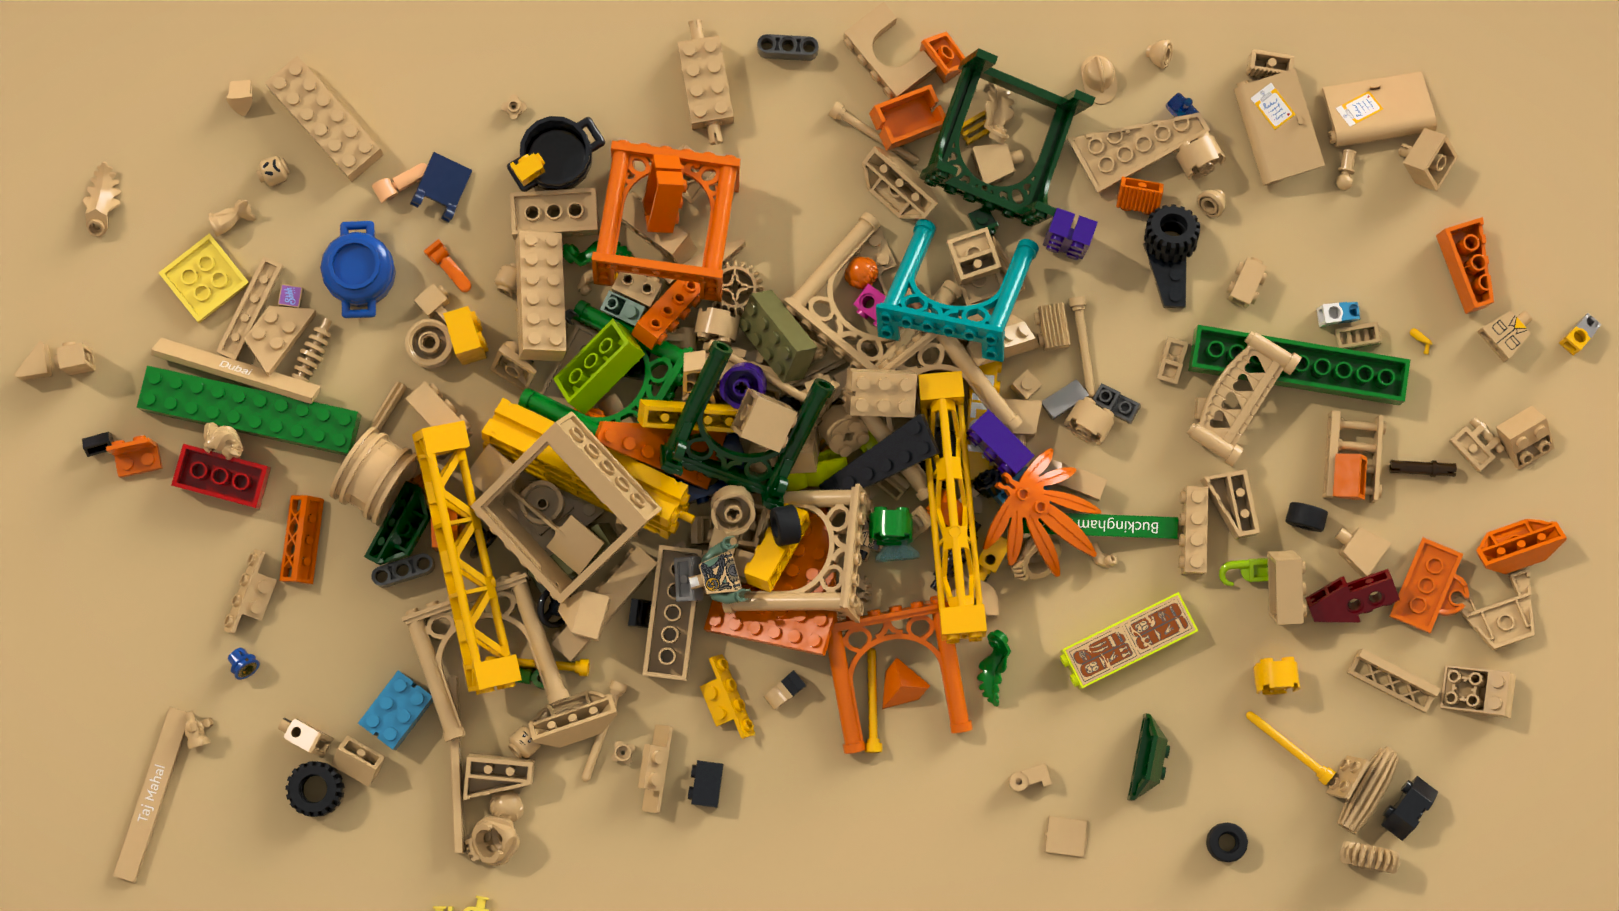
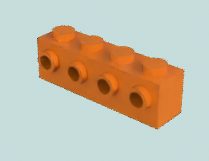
M676 280L636 323L631 335L651 350L657 344L662 345L668 336L667 333L669 331L673 333L680 323L678 321L680 319L685 320L691 312L690 308L692 306L696 308L702 301L700 299V284Z

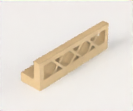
M1364 649L1357 651L1347 674L1423 713L1427 712L1433 698L1437 697L1441 690L1439 687ZM1359 660L1367 664L1369 673L1361 675L1354 671ZM1378 672L1385 673L1389 683L1384 685L1378 684L1374 674ZM1398 682L1406 684L1408 693L1403 695L1396 693L1394 684ZM1422 692L1428 695L1424 706L1415 702L1414 693Z

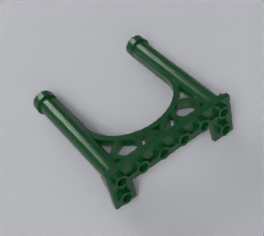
M713 341L709 348L710 353L667 443L665 442L664 445L661 444L660 446L661 469L668 474L679 476L683 473V467L689 471L695 470L703 473L708 478H717L723 480L728 485L743 486L748 492L761 494L762 505L769 510L784 506L783 496L788 486L787 478L827 398L831 397L835 388L824 379L816 378L797 414V422L787 435L788 442L781 449L780 453L771 449L760 453L732 451L717 443L709 435L703 423L704 410L733 352L732 348L726 343ZM697 422L700 433L690 436ZM705 441L709 447L705 452H697L692 450L690 446L694 442ZM713 450L715 451V456L718 457L721 460V462L710 459V457L713 454ZM779 455L774 467H772L769 459ZM742 462H744V470L733 467L734 465H742ZM762 462L767 469L763 473H756L751 471L749 467L753 463Z

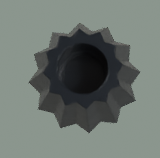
M986 469L984 472L979 473L973 482L974 489L987 498L997 496L1001 492V490L995 487L996 483H1002L1000 471Z

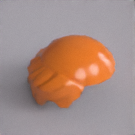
M855 257L845 269L844 276L846 282L857 289H864L867 284L873 285L878 278V269L875 261L868 257Z

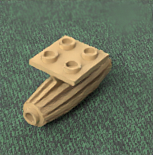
M1387 746L1385 749L1379 748L1370 761L1348 755L1341 761L1336 776L1330 780L1329 788L1326 791L1328 795L1345 799L1337 821L1339 826L1351 833L1357 834L1373 815L1387 791L1396 770L1399 758L1396 756L1397 752Z

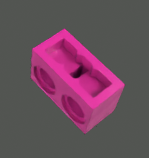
M867 284L853 305L858 308L856 312L867 320L868 317H871L875 320L873 325L877 327L876 305L883 303L886 296L870 284ZM874 299V305L871 308H866V302Z

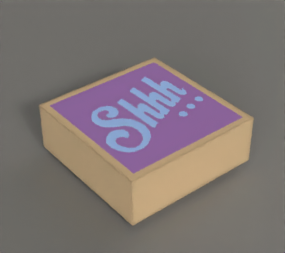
M281 284L278 305L300 308L304 288Z

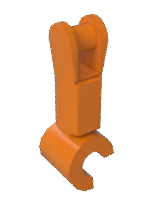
M440 239L424 250L425 255L434 264L438 265L441 263L440 267L462 292L470 291L471 283L451 257H448L450 254Z

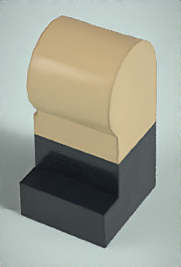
M793 670L765 694L764 698L773 710H776L805 688L806 684Z

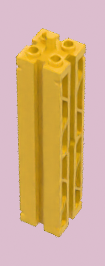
M502 398L494 411L493 418L488 420L481 431L482 440H484L483 451L490 443L514 463L555 422ZM550 445L523 470L613 513ZM606 448L662 508L643 527L644 529L658 533L661 537L668 540L671 533L675 534L680 522L677 521L678 518L691 524L694 522L696 516L688 513L690 495L688 494L687 484L677 482L676 479Z

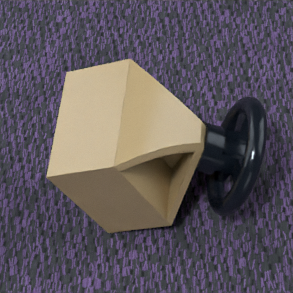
M546 589L541 594L537 605V613L544 626L554 629L566 623L573 635L599 642L611 602L609 596L582 590L568 597L561 604L550 596L549 609L544 613V604L550 592ZM552 615L561 617L556 622L549 621Z

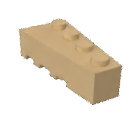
M633 191L628 193L621 223L634 233L639 231L638 234L644 241L650 245L654 242V246L666 258L671 255L677 264H683L690 260L698 250L689 236L690 232L681 225L679 227L675 225L673 233L647 232L642 198Z
M706 350L684 353L682 402L687 401L707 360ZM715 387L708 403L722 404L717 387Z

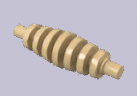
M324 318L321 326L313 329L317 334H310L308 337L313 341L312 343L308 341L304 343V346L309 348V351L301 348L299 353L306 357L304 359L298 356L297 361L302 365H295L294 369L298 371V374L292 373L291 377L309 382L305 377L306 375L309 377L313 376L314 373L309 371L310 368L314 370L318 368V365L313 363V360L321 363L323 359L316 354L317 352L325 354L326 350L320 346L327 347L328 345L324 338H330L331 334L328 329L332 321Z

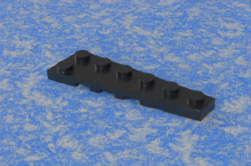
M917 415L819 485L820 490H850L852 487H855V484H860L865 489L940 454L925 415Z

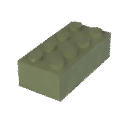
M772 290L751 293L740 319L739 327L783 383L804 379L818 347Z

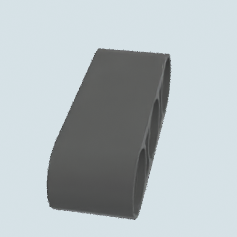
M765 34L760 36L757 42L759 55L766 59L811 61L818 55V42L810 36ZM764 43H770L773 47L769 50H764L761 46ZM785 44H791L793 49L785 51L782 47ZM806 45H811L814 47V51L806 52L803 48Z
M417 554L375 568L372 571L371 578L379 587L393 586L432 573L435 569V561L428 554ZM422 559H429L430 564L427 569L422 570L419 568V562ZM402 565H407L409 568L405 576H399L398 569ZM383 571L387 572V580L382 583L378 582V574Z

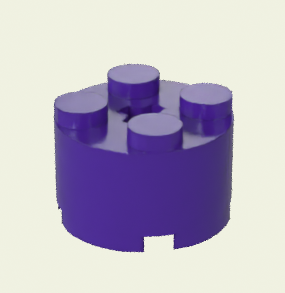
M749 362L735 364L723 375L720 381V394L722 398L735 409H739L748 388L765 394L767 389V379L761 367ZM741 382H744V385H747V388L745 390L743 386L739 385Z

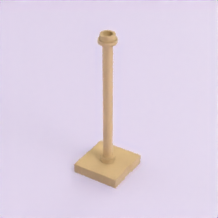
M711 339V341L707 345L706 350L709 351V348L713 341L719 340ZM733 352L729 358V361L734 364L748 362ZM762 369L768 383L804 402L807 394L787 383H783L780 379ZM834 380L830 383L835 389L831 397L827 398L810 434L822 422V416L831 407L840 386Z

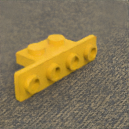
M723 654L709 658L717 679L700 686L716 727L734 720L742 739L755 735L754 725L745 710V703L738 693L737 684L729 671L727 660Z

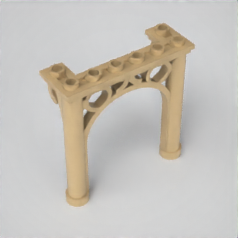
M864 212L858 219L859 222L794 295L784 299L783 304L806 331H812L819 342L830 346L837 357L844 358L850 363L852 369H878V363L885 358L891 359L895 356L894 351L903 344L905 346L909 345L912 342L911 338L920 330L904 328L899 331V341L885 339L862 332L853 327L844 319L836 307L833 298V282L836 275L880 227L879 221L872 214ZM946 280L931 299L950 305L953 301L958 300L962 295V290L953 281ZM827 284L826 297H815L818 294V292ZM816 303L828 305L830 315L827 317L819 316L813 310V305ZM833 317L835 318L834 324L837 328V333L825 324L829 323ZM856 338L859 339L856 349L844 340L852 339L855 341ZM866 342L874 343L878 354L874 357L867 356L861 350V345ZM894 342L892 346L885 352V354H883L882 344Z
M920 331L911 338L912 342L909 345L905 346L903 344L894 351L895 356L891 359L885 358L877 364L879 370L913 371L917 375L930 370L940 369L952 372L962 371L963 379L986 409H989L1010 431L1016 429L1023 422L1018 414L1013 413L957 338ZM935 338L938 341V343L931 341ZM929 347H936L939 351L935 364H926L922 360L923 352ZM944 351L957 367L942 364L945 356ZM917 352L916 358L918 364L922 367L918 368L917 365L912 367L905 366L903 363ZM844 386L840 390L841 394L838 398L845 402L846 392L855 395V391H850ZM858 416L878 443L895 432L891 417H885L884 422L880 416ZM917 464L902 471L901 473L916 491L915 495L918 499L923 501L928 498L927 476L921 466Z
M855 484V487H852L850 490L786 491L783 496L784 503L816 514L826 525L829 535V551L822 570L809 584L796 590L747 591L744 596L745 599H751L750 602L722 603L724 612L826 610L837 611L838 617L848 616L855 623H860V616L864 613V605L856 595V587L860 583L858 566H861L862 563L860 545H863L864 542L862 525H865L866 520H869V514L874 511L873 500H871L860 484ZM749 492L753 497L754 504L762 505L761 494ZM828 507L831 508L830 511L827 513V515H825V514L819 509V508H828ZM836 514H846L845 523L841 527H834L831 522ZM847 532L846 544L841 542L839 535ZM845 556L843 569L838 565H834V563L838 564L840 558ZM832 572H839V583L834 587H828L825 581ZM820 585L826 591L811 593L814 590H816Z
M517 571L510 574L509 579L501 581V578L495 579L497 597L505 596L511 601L509 609L504 614H501L502 619L517 626L526 636L546 691L549 705L570 698L568 689L564 688L546 633L538 617L537 608L529 588L530 576L527 573ZM512 590L513 595L505 591ZM481 592L466 595L470 610L473 607L472 603L476 602ZM448 596L445 602L433 601L426 604L427 608L408 610L405 612L406 616L401 617L402 621L408 626L444 731L442 735L445 742L466 735L442 665L444 650L449 640L456 633L454 618L446 614L452 611ZM490 601L487 604V608L491 613H485L484 609L478 620L493 619ZM516 605L520 612L523 624L515 618L510 617L512 612L515 610ZM446 618L450 621L451 626L446 635L434 633L432 625L436 620ZM430 635L436 639L442 640L438 647L437 655L431 642Z

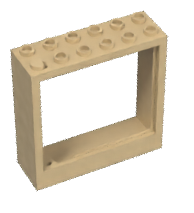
M572 411L557 420L470 506L476 516L489 526L490 531L504 542L505 547L518 557L520 563L530 570L536 581L542 584L550 592V596L560 604L587 582L662 510ZM548 445L628 528L574 581L571 580L496 498Z

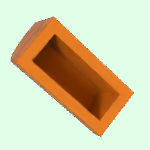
M1336 454L1334 497L1365 500L1366 456L1362 454Z

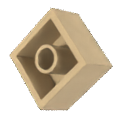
M1427 128L1423 129L1414 146L1403 143L1401 145L1403 148H1399L1398 151L1399 156L1406 158L1403 164L1415 184L1434 191L1439 189L1458 158L1446 135Z

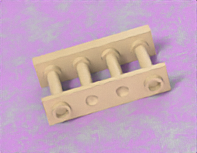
M1331 411L1328 414L1323 482L1324 499L1334 498L1335 456L1341 450L1373 452L1372 465H1367L1366 472L1371 474V486H1366L1365 494L1370 495L1369 503H1375L1378 501V498H1381L1382 485H1379L1382 435L1386 432V422L1383 421L1384 415L1377 416L1375 423L1344 420L1341 417V411ZM1343 428L1374 431L1373 444L1342 441V439H1339V432Z

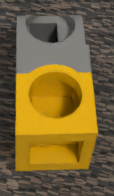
M1587 313L1559 344L1569 353L1575 355L1592 338L1601 326V323Z

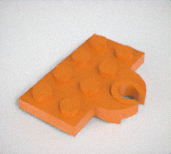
M1423 537L1398 594L1400 600L1395 602L1389 617L1430 634L1438 614L1450 616L1463 610L1466 605L1463 603L1455 604L1451 600L1453 593H1459L1465 599L1469 598L1468 584L1462 577L1455 574L1463 553Z

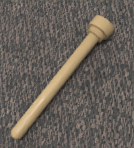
M838 101L835 103L828 116L834 120H844L883 145L879 132L847 113L843 104ZM901 146L891 150L913 165L919 163L918 157Z
M1085 296L1069 298V306L1075 312L1086 391L1089 394V398L1092 399L1096 393L1083 312L1087 303Z
M611 680L609 693H611L616 707L619 696L622 697V694L626 693L628 685ZM609 725L602 734L596 735L582 774L584 782H588L591 778Z

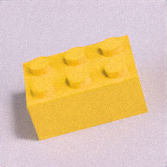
M469 306L443 313L455 355L462 366L486 359V352L489 351L486 339L482 335L481 331H483L476 312L471 311Z

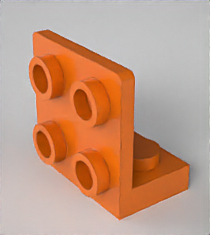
M145 435L134 437L133 441L125 442L124 440L114 441L111 443V446L106 447V451L115 457L117 473L120 478L163 469L158 443L150 438H146Z

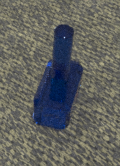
M1177 93L1166 103L1167 110L1174 117L1199 113L1192 105V99L1185 98L1181 93Z

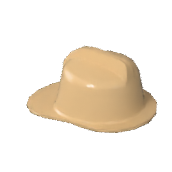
M1101 55L1088 57L1081 66L1085 93L1096 97L1094 103H1108L1117 93V79L1113 64L1107 57Z

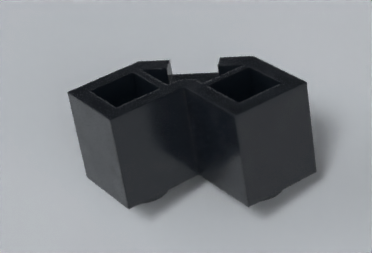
M1418 776L1412 781H1406L1401 788L1403 793L1400 800L1394 806L1389 805L1383 812L1385 818L1381 825L1401 841L1416 828L1420 822L1418 820L1425 811L1430 809L1438 794L1436 789Z

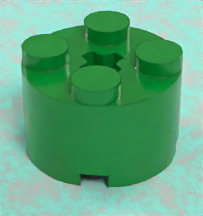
M875 507L874 512L869 514V542L872 543L873 540H876L877 545L901 546V541L907 540V544H910L913 541V515L909 513V508L898 507L896 510H887V507Z

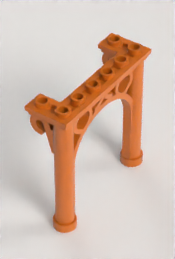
M938 595L931 596L929 601H925L926 604L923 601L910 603L911 607L902 608V605H895L889 607V611L881 612L880 609L867 611L868 615L860 616V623H855L848 616L842 620L840 617H836L827 650L844 737L843 749L845 754L857 753L866 749L853 687L854 669L866 651L888 640H912L926 646L934 653L941 669L951 733H962L973 729L972 722L968 717L956 645L947 644L946 641L941 639ZM944 597V600H945V608H946V607H949V604H948L947 598ZM928 614H932L933 619H931V618H930L929 616H927V615H928ZM909 618L906 623V631L908 633H903V629L894 627L891 621ZM926 620L929 623L928 631L921 637L913 634L911 631L912 623L914 621ZM883 623L881 630L875 634L876 638L872 639L870 631L864 626ZM847 630L843 636L842 631ZM934 630L936 633L938 650L934 645H932L929 641L926 640L933 634ZM862 631L867 635V641L861 648L849 644L848 638L852 633ZM845 646L849 650L856 652V654L854 655L849 664V667L846 657Z

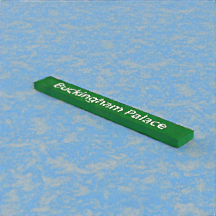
M1065 513L1080 527L1086 536L1177 539L1178 517ZM1023 518V533H1030L1026 520ZM1038 519L1048 534H1055L1040 519Z

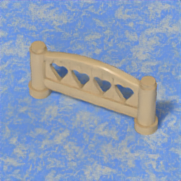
M1250 331L1244 341L1247 343V347L1229 363L1213 385L1205 402L1199 423L1195 424L1193 422L1187 431L1190 438L1224 458L1225 463L1231 467L1243 451V448L1236 443L1281 372L1284 371L1291 375L1302 358L1295 352L1291 354L1259 333ZM1251 356L1258 357L1265 373H1248L1245 371V365L1250 363L1249 359ZM1240 374L1247 376L1253 391H1235L1233 389V384L1238 381ZM1229 392L1235 394L1241 409L1226 410L1222 408L1221 404L1224 400H1227L1226 395ZM1217 411H1222L1230 428H1213L1210 426V420L1215 418Z

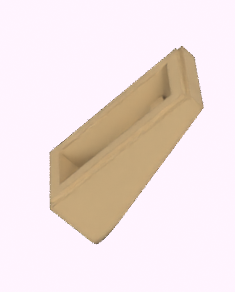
M1378 322L1335 329L1338 348L1351 349L1382 344ZM1368 329L1373 330V340L1369 338ZM1359 330H1364L1365 341H1361ZM1351 331H1355L1357 340L1355 343L1352 342ZM1343 332L1347 333L1348 344H1344Z
M921 505L911 513L913 515V541L931 526L930 515Z

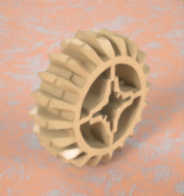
M733 260V266L731 267L726 261L725 269L722 268L723 278L732 274V279L729 283L723 284V295H729L732 298V305L722 300L721 302L713 301L712 307L720 305L718 309L734 312V317L740 311L743 314L748 300L739 304V298L744 294H748V292L764 291V286H759L763 279H755L759 272L754 271L751 273L752 265L745 269L744 261L741 262L740 266H737V261ZM738 274L747 277L753 286L740 282ZM734 280H736L738 288H741L736 293V299L734 298L733 290H729L733 289Z
M1349 841L1344 842L1340 850V861L1343 864L1391 874L1397 873L1400 865V854L1397 851Z

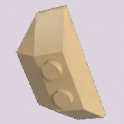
M875 146L862 161L868 191L898 218L926 219L939 203L932 187L924 183L925 180L920 179V175L899 156Z
M1011 314L1004 330V358L1039 347L1035 336L1025 321ZM969 341L967 351L977 366L994 362V360L982 358L981 343Z
M587 690L572 695L561 702L551 705L546 704L528 725L534 743L561 748L602 734L616 717L617 710L612 695Z

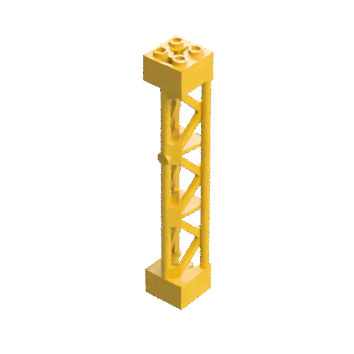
M962 371L918 375L920 412L925 415L928 422L927 409L930 408L929 427L933 437L935 433V413L939 412L943 448L942 458H939V455L933 457L936 466L934 472L932 471L931 458L925 460L941 639L946 641L947 644L960 643V639L978 642L982 641L983 637H986L987 627L985 606L982 603L964 415ZM956 407H958L959 423L957 418ZM948 411L952 413L955 429L956 457L952 456ZM961 451H962L963 468H964V470H963L962 467H961ZM963 476H964V479H965V488H964V483H963V478H962ZM933 479H936V497L934 493ZM945 480L949 527H946L941 512L942 481ZM954 480H958L962 500V526H959ZM968 521H969L970 538H969L968 535H967ZM937 522L939 523V527L943 538L940 541L938 536ZM969 545H971L972 560H971V554H970ZM940 547H943L942 567H941ZM961 549L965 550L968 566L969 596L965 595ZM948 550H952L956 586L955 597L952 596L947 580ZM974 588L976 594V605H974ZM944 591L949 604V607L946 608L944 600Z
M465 421L422 428L412 434L428 500L463 659L468 691H476V695L495 691L494 686H497V690L516 686V681L522 680L516 654L510 655L495 588L496 581L491 570L481 520L470 507L476 501L465 452V449L470 447ZM453 453L439 473L436 456ZM458 463L468 506L444 488ZM447 507L463 518L450 521ZM467 523L456 541H454L451 526ZM473 532L475 533L483 574L460 559V554ZM462 576L479 586V588L465 590ZM481 592L470 610L466 595ZM489 601L499 644L475 628L476 622ZM477 645L498 658L481 662Z

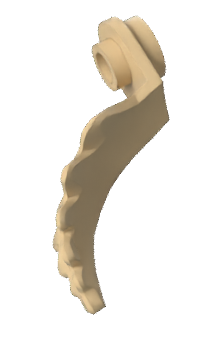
M989 82L991 91H988V97L990 101L985 103L986 122L984 127L990 131L988 135L990 138L1004 143L1005 139L1009 138V135L1006 134L1007 130L1003 126L1014 117V111L1009 108L1014 104V100L1007 98L1011 95L1010 91H1006L1005 88Z
M105 161L97 166L99 171H94V175L97 178H91V182L95 186L87 187V192L91 196L84 197L82 200L87 208L85 213L87 231L93 236H101L108 230V212L120 205V201L114 199V197L118 196L121 190L113 188L119 184V180H113L116 177V173L110 172L113 168L108 166Z

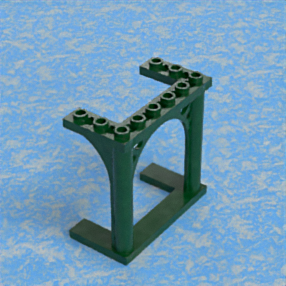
M978 48L960 62L958 69L962 70L928 166L921 171L919 178L925 180L924 183L928 186L936 187L937 185L944 188L943 191L948 194H959L967 202L975 203L976 201L983 204L982 207L987 210H998L1002 212V216L1010 219L1015 217L1021 220L1022 224L1032 227L1054 217L1057 208L1047 203L1053 173L1073 116L1091 107L1096 97L1077 89L1064 97L1056 95L992 68L996 64L998 56ZM979 78L1055 109L1033 171L1017 184L1010 186L987 184L976 178L966 167L962 159L959 146L960 132ZM951 153L955 154L956 160L948 162V158H952ZM953 165H958L961 168V172L958 176H956L958 167H955ZM966 176L969 178V183H966L967 181L965 180L960 181V179ZM1024 184L1030 185L1027 191L1023 188ZM982 186H985L987 190H982ZM1015 189L1022 194L1023 201L1021 204H1017L1012 198V191ZM1000 192H1005L1007 199L1004 196L1000 197Z

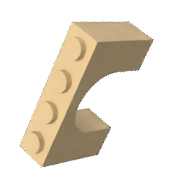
M882 2L844 32L845 40L843 42L850 51L854 50L858 55L856 58L863 67H868L871 71L869 74L876 83H881L884 87L883 92L891 99L913 90L935 73L937 66L924 50L906 64L898 67H889L877 60L873 53V44L879 36L894 26L897 17L889 7Z

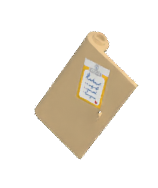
M1296 69L1249 83V80L1236 84L1237 87L1234 89V93L1263 186L1272 185L1283 181L1285 178L1325 166Z
M1422 71L1322 88L1333 124L1332 130L1328 134L1329 141L1335 147L1420 134L1424 128L1432 131L1437 129L1435 112Z

